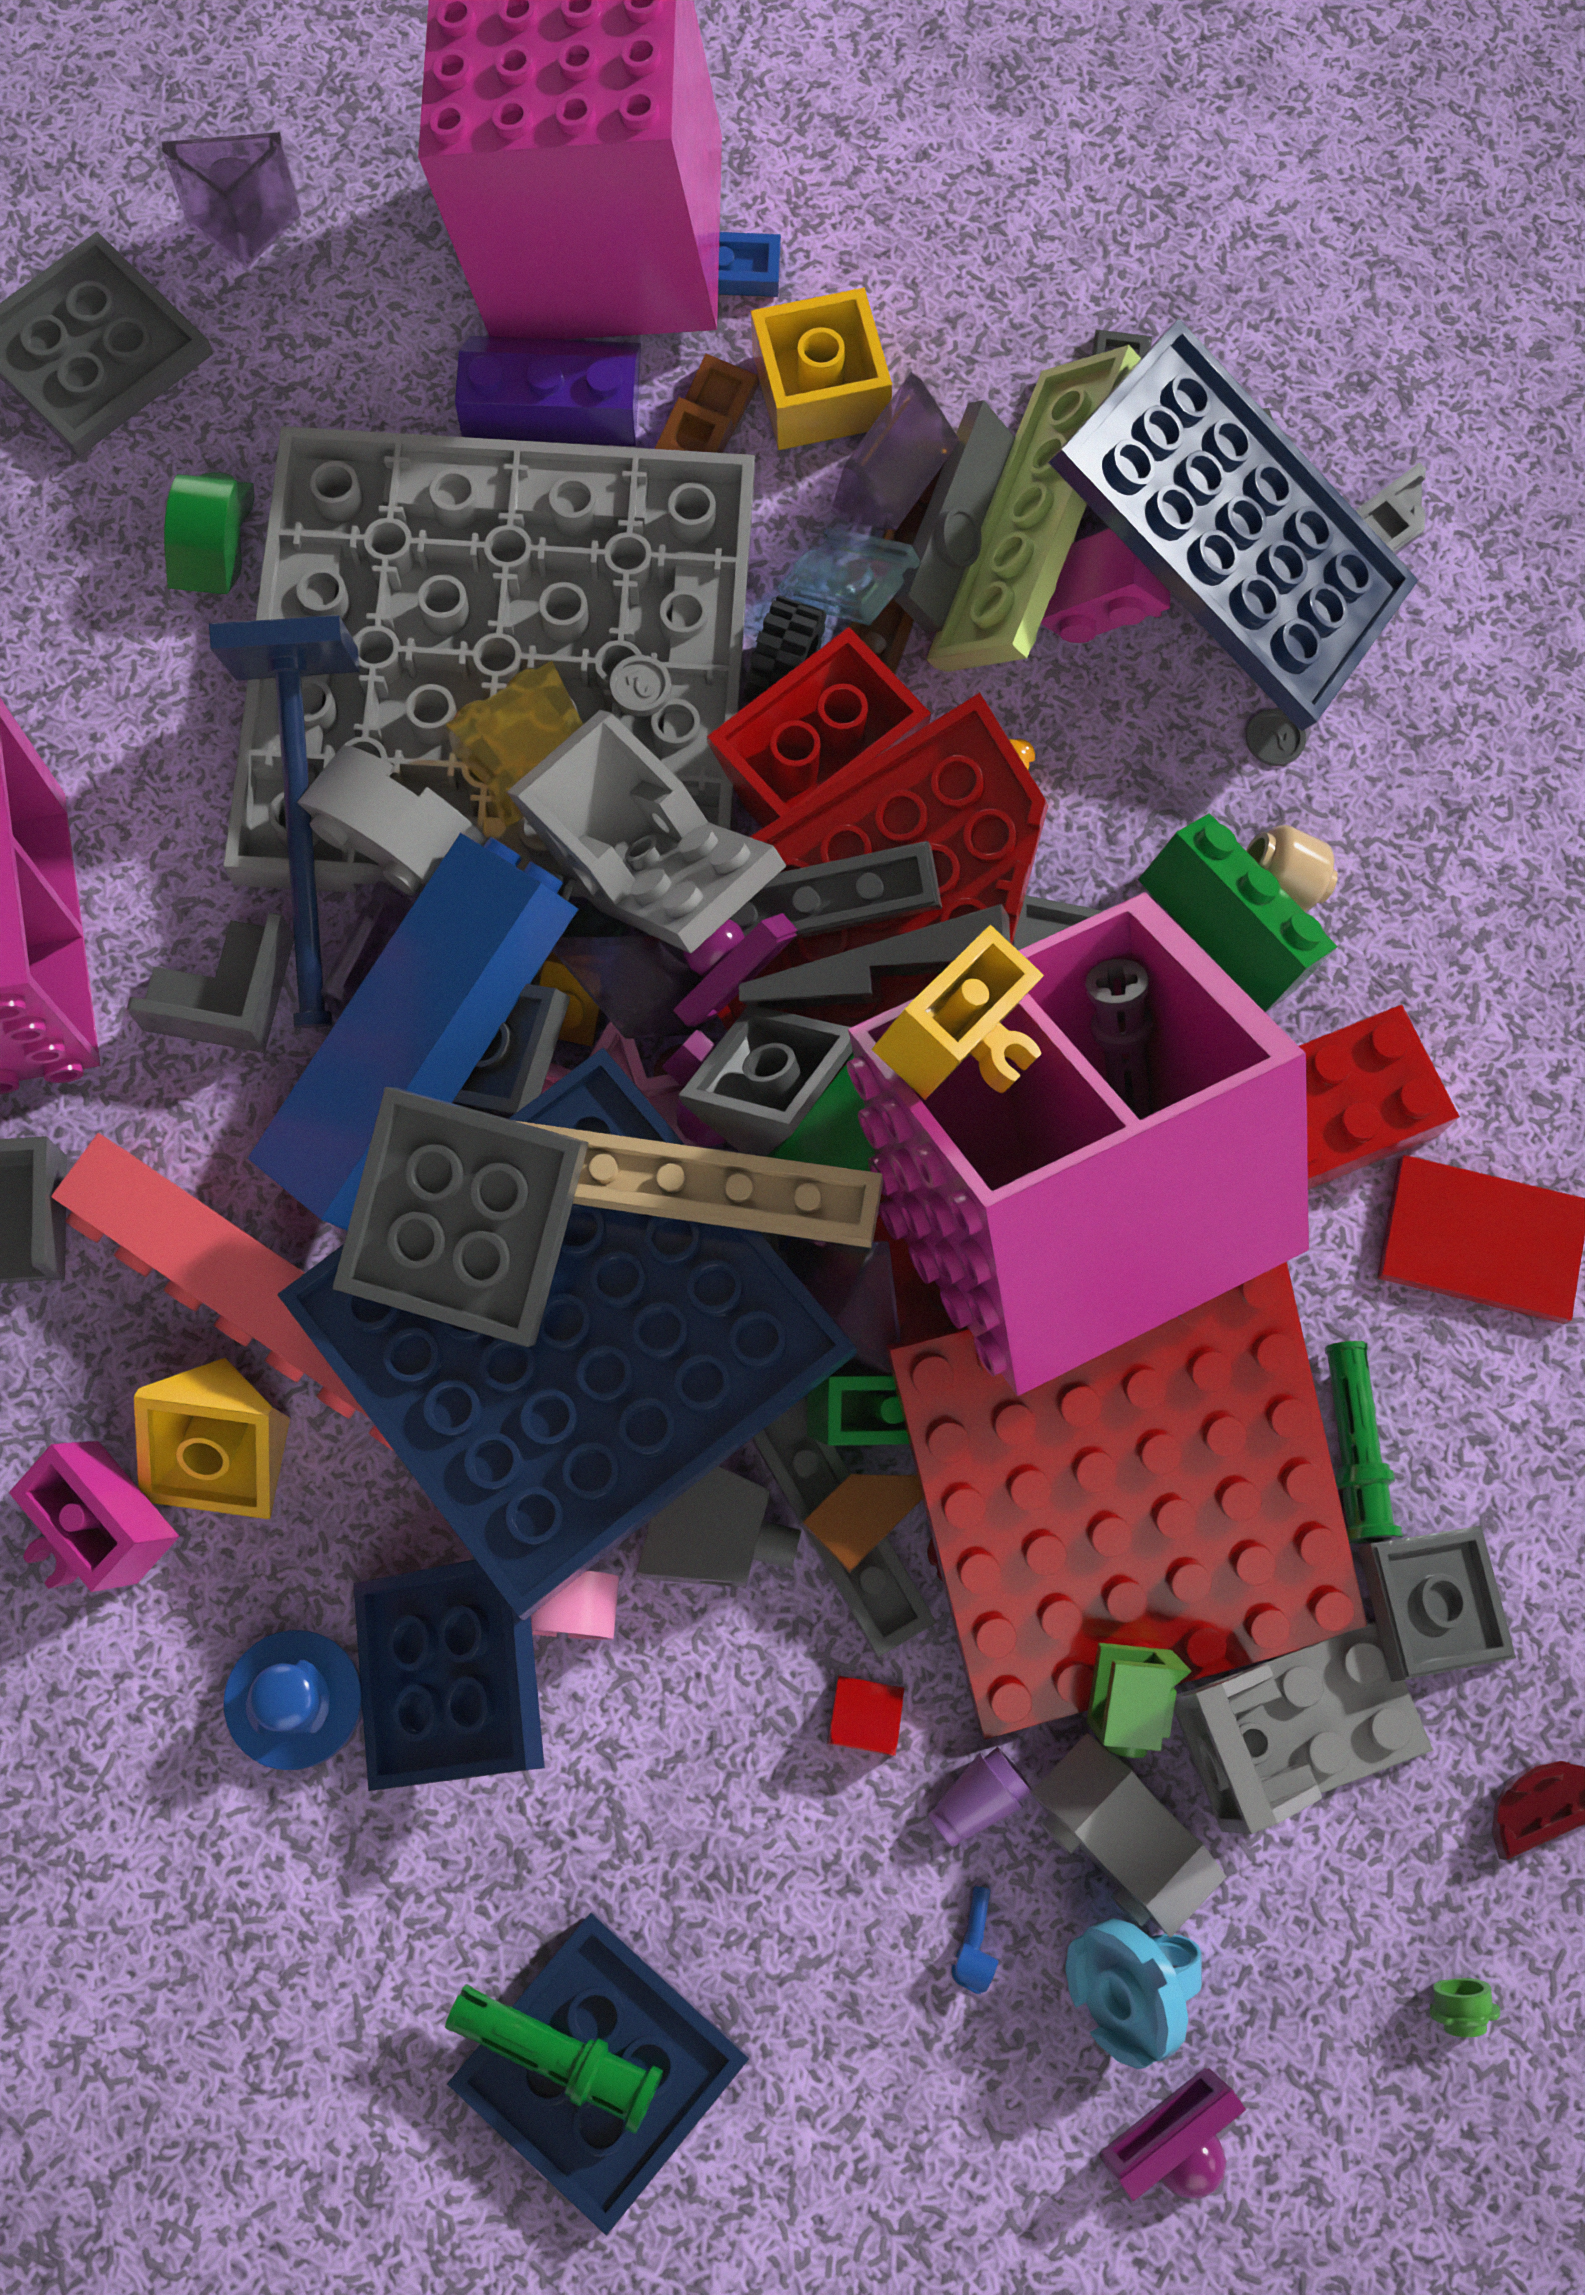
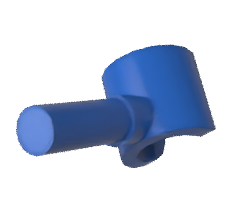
M974 1886L967 1932H965L964 1941L955 1956L958 1958L956 1965L952 1964L951 1968L954 1981L976 1994H981L988 1990L999 1961L979 1950L984 1938L991 1891L988 1888Z

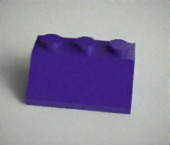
M469 336L459 350L455 406L461 436L467 438L566 444L636 446L641 343Z

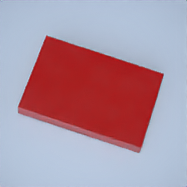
M1403 1155L1398 1159L1377 1279L1566 1324L1572 1321L1584 1246L1585 1198Z

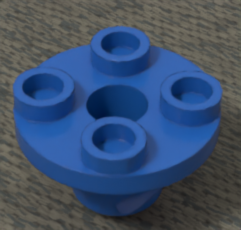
M288 1630L261 1639L252 1645L236 1662L226 1684L224 1715L233 1740L252 1760L270 1768L301 1770L327 1761L346 1745L361 1720L362 1692L357 1666L350 1655L339 1644L315 1632Z

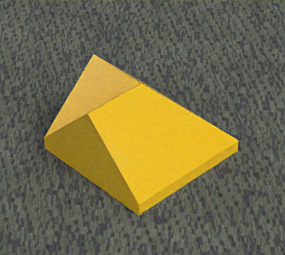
M226 1358L137 1389L134 1395L138 1488L151 1503L270 1520L290 1423L288 1416L273 1408Z

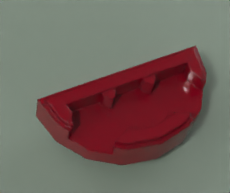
M1551 1761L1528 1766L1506 1783L1495 1803L1492 1835L1499 1859L1508 1860L1585 1824V1767L1564 1761Z

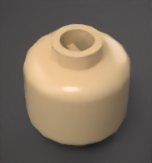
M1281 825L1272 828L1268 832H1261L1253 838L1246 849L1262 868L1268 870L1276 877L1280 887L1305 913L1317 903H1324L1335 889L1338 874L1334 870L1335 859L1332 848L1324 841L1292 826Z

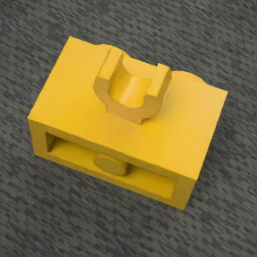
M989 925L902 1011L871 1050L924 1100L970 1054L979 1061L980 1073L985 1082L994 1090L1004 1093L1020 1077L1017 1071L1008 1065L1005 1057L1012 1059L1018 1067L1025 1071L1042 1053L1029 1036L1017 1031H1008L1001 1022L1044 975L995 928Z

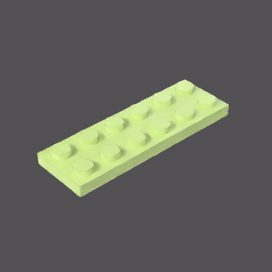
M1130 345L1041 371L981 527L982 544L979 556L972 565L966 567L942 631H937L926 660L934 668L950 672L1028 658L1029 652L1035 644L1037 632L1050 598L1056 590V583L1070 546L1075 541L1076 531L1087 505L1048 462L1141 359Z

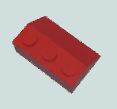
M848 627L707 736V743L747 812L764 828L930 723L931 712L859 636Z

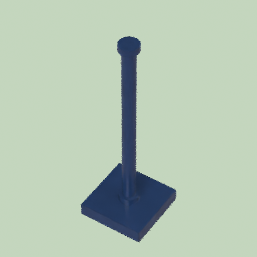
M339 615L209 623L210 649L236 681L276 678L299 1013L293 1014V1022L295 1028L332 1026V1012L325 1011L313 834L310 827L312 820L311 815L297 803L309 788L301 677L360 672L358 647Z

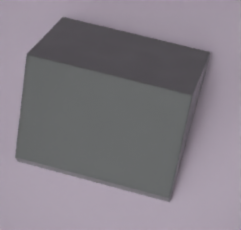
M749 1004L680 1092L679 1098L687 1109L743 1154L766 1157L793 1134L853 1052L848 1031L851 1027Z

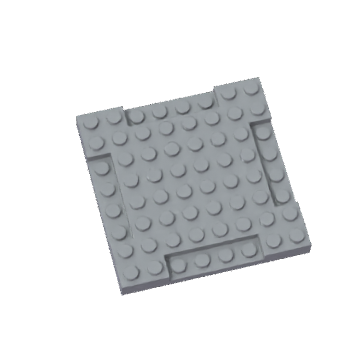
M281 426L256 620L339 615L358 647L360 672L301 677L309 787L343 745L361 749L394 765L395 770L390 775L391 779L400 783L417 796H420L425 788L428 787L465 816L488 839L491 836L523 858L517 866L520 870L524 871L531 861L536 865L548 868L549 871L552 869L566 875L510 798L507 791L599 710L612 713L683 783L709 823L731 830L733 785L708 745L707 736L739 712L755 455ZM645 655L659 660L670 674L671 696L667 704L655 714L649 716L629 715L620 710L611 697V674L622 660L631 656ZM276 678L252 679L247 682L223 865L234 886L291 889ZM312 829L316 890L357 893L358 884L394 886L383 875L385 868L376 861L345 845L341 848H336L323 840ZM573 886L570 896L585 897Z

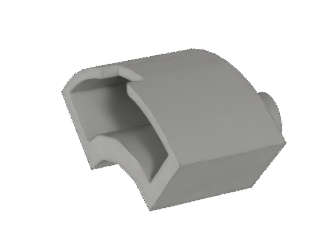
M343 745L297 802L314 818L310 823V827L327 843L336 848H341L343 845L348 846L373 859L385 868L383 875L389 882L402 892L414 896L416 892H422L460 832L482 846L488 838L475 825L428 787L425 788L420 796H417L390 778V775L395 770L394 765L361 749Z
M1088 1733L1031 1792L1033 1797L1049 1814L1043 1820L1041 1826L1066 1852L1072 1854L1079 1847L1118 1887L1110 1896L1111 1899L1139 1927H1142L1150 1919L1171 1938L1227 1877L1205 1845L1153 1796L1128 1766Z

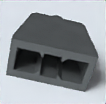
M717 1466L650 1520L636 1572L640 1578L647 1580L746 1588L753 1559L792 1569L802 1530L765 1521L764 1516L770 1490Z

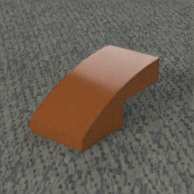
M705 353L685 399L678 397L655 449L723 453L760 385L758 375Z

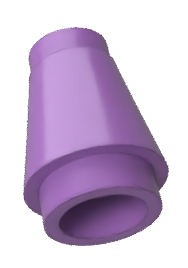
M996 1747L987 1756L980 1752L937 1803L938 1806L930 1811L928 1815L947 1842L955 1847L963 1839L966 1840L1023 1809L1024 1806L1021 1800L1033 1790L1007 1755L999 1747Z

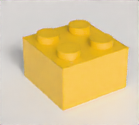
M865 287L751 310L753 358L778 451L891 427L892 381Z

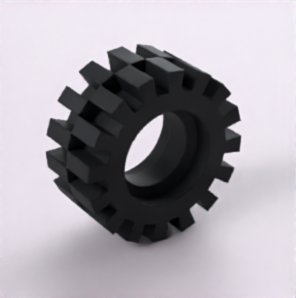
M781 595L776 597V601L772 602L770 611L764 618L763 629L759 631L756 639L757 645L750 658L751 666L747 671L745 679L747 683L744 687L745 701L752 702L821 648V638L826 626L824 624L827 618L826 611Z

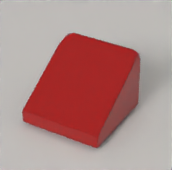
M838 1675L827 1744L896 1756L905 1688Z

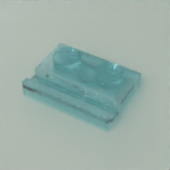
M827 527L823 532L826 538L825 542L820 547L811 546L796 561L794 568L777 588L782 596L824 610L827 615L871 625L905 583L902 574L908 567L916 569L921 562L910 544Z

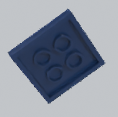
M476 1559L353 1583L368 1791L545 1768L531 1616L525 1621L518 1617Z
M592 1911L512 2005V2008L587 2044L589 2039L596 2041L599 2038L608 2043V2052L646 2071L653 2065L663 2070L654 2097L636 2134L625 2130V2120L587 2101L580 2107L571 2103L570 2097L565 2095V2087L487 2049V2047L481 2044L449 2080L447 2085L607 2236L750 2058L742 2048Z

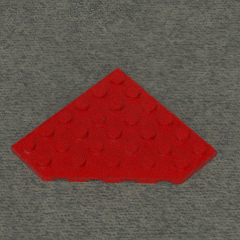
M980 692L750 836L753 839L775 847L786 864V867L779 873L928 841L932 848L942 909L792 940L754 979L1002 904L1009 916L1010 944H1013L1048 810V803ZM694 972L700 983L705 977ZM941 973L881 977L882 1003L773 1010L854 1027L916 998ZM739 994L718 1014L727 1032L747 1007L739 1001ZM844 1063V1064L842 1065V1067L839 1069V1071H838L837 1074L834 1076V1078L831 1080V1082L829 1083V1085L833 1082V1080L836 1078V1076L840 1073V1071H841V1070L843 1069V1067L846 1065L845 1063ZM881 1192L880 1203H882V1202L885 1201V1197H884V1194H883L882 1192Z

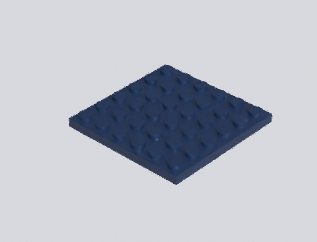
M603 1047L509 1118V1120L685 1145ZM572 1204L535 1345L529 1347L332 1289L344 1244L277 1294L518 1617L523 1621L857 1354L856 1346L759 1231Z

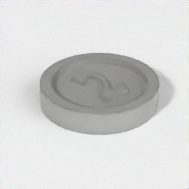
M645 655L628 657L622 660L611 674V697L616 706L629 715L649 716L655 714L667 704L671 696L670 674L667 668L653 657Z

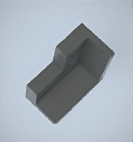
M270 912L265 926L230 920L215 978L154 967L145 999L130 997L126 1010L142 1031L265 1053L294 942V935L282 914Z
M47 1136L0 1139V1284L65 1280L66 1207L51 1196L67 1175V1155Z

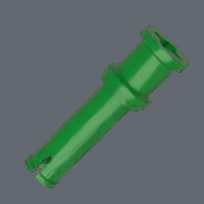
M1364 1341L1338 1342L1325 1347L1342 1467L1336 1469L1334 1477L1337 1488L1341 1489L1343 1494L1349 1544L1379 1543L1403 1538L1402 1527L1394 1524L1389 1485L1395 1482L1394 1471L1390 1470V1465L1382 1463L1376 1408L1367 1356L1368 1344Z
M465 1984L460 1995L458 1994L445 2023V2029L467 2039L469 2038L487 2047V2049L565 2087V2095L570 2097L571 2103L580 2107L587 2101L625 2120V2130L634 2134L638 2131L663 2074V2070L654 2065L646 2071L608 2052V2043L599 2038L596 2041L589 2039L587 2044L535 2018L488 1997V1995L468 1984Z

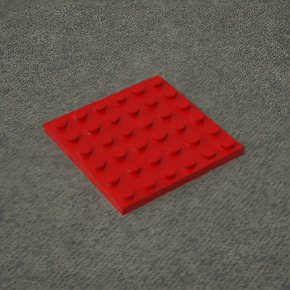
M1287 1262L1019 1396L1016 1395L1001 1373L991 1376L985 1369L975 1349V1336L967 1326L961 1329L953 1327L885 1345L974 1712L984 1740L1087 1711L1098 1643L1172 1650L1192 1671L1176 1684L1179 1685L1298 1651L1346 1632L1367 1626Z

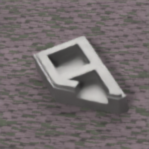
M1420 462L1355 510L1395 555L1419 538L1425 530V509L1422 507V482L1425 480L1426 468Z

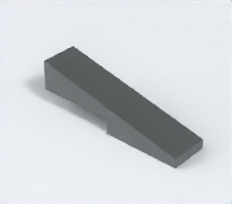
M1002 904L741 983L739 984V1001L746 1006L751 1004L769 1009L882 1003L881 977L942 973L989 925L995 928L1010 943L1009 916Z

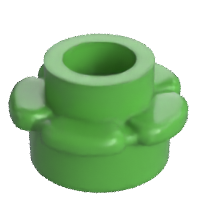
M1473 1978L1440 1980L1433 1986L1435 2004H1430V2016L1433 2020L1444 2024V2031L1450 2035L1457 2037L1484 2035L1487 2032L1488 2022L1495 2021L1500 2017V2007L1492 2003L1491 1986L1484 1981Z

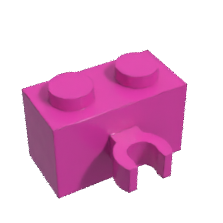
M1109 528L1071 544L1056 583V590L1050 598L1041 624L1061 636L1065 641L1085 643L1093 640L1096 635L1123 625L1138 624L1150 615L1155 618L1162 616V611L1170 608L1171 592Z
M99 1441L51 1444L8 1492L45 1536L35 1539L28 1545L23 1555L24 1560L27 1563L44 1561L51 1553L56 1559L54 1572L44 1582L48 1589L69 1585L77 1577L82 1580L91 1592L138 1584L180 1537Z

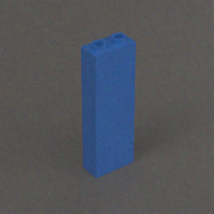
M460 832L247 1158L319 1219L348 1231L385 1087H395L452 1103L476 1067L477 1062L500 1030L501 1023L506 1021L521 998L519 994L525 984L531 983L578 911V908L557 894L563 884L562 881L531 861L524 871L520 870L517 866L523 858L491 836L485 845L482 846Z

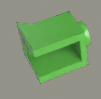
M1098 1643L1086 1723L1103 1746H1106V1749L1114 1754L1130 1758H1142L1147 1755V1750L1161 1751L1163 1738H1170L1177 1693L1174 1686L1192 1671L1172 1650Z

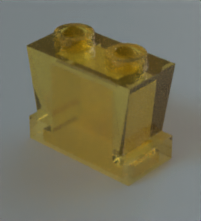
M550 661L537 670L531 668L518 673L509 681L505 689L487 700H476L468 703L456 713L452 721L445 725L453 753L488 787L493 810L507 828L524 817L507 791L585 723H582L553 661Z

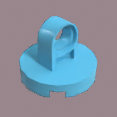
M1116 1918L1097 1922L1088 1927L1083 1935L1071 1942L1068 1946L1065 1966L1070 1996L1076 2008L1085 2002L1087 2003L1092 2017L1099 2025L1098 2028L1090 2032L1097 2044L1116 2061L1135 2069L1146 2068L1154 2062L1162 2061L1172 2056L1186 2038L1188 2013L1185 2001L1194 1997L1201 1990L1202 1958L1199 1946L1191 1939L1181 1935H1173L1171 1938L1166 1934L1149 1937L1134 1924ZM1172 1965H1177V1966H1180V1967H1178V1968H1173Z

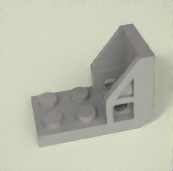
M599 710L507 791L510 798L566 875L577 880L575 887L599 911L689 953L697 949L786 867V864L773 845L709 823L683 783L612 713Z
M1377 1621L1367 1624L1366 1627L1346 1632L1177 1695L1175 1700L1174 1712L1221 1832L1253 1834L1279 1824L1321 1800V1793L1434 1751L1405 1681L1391 1682Z

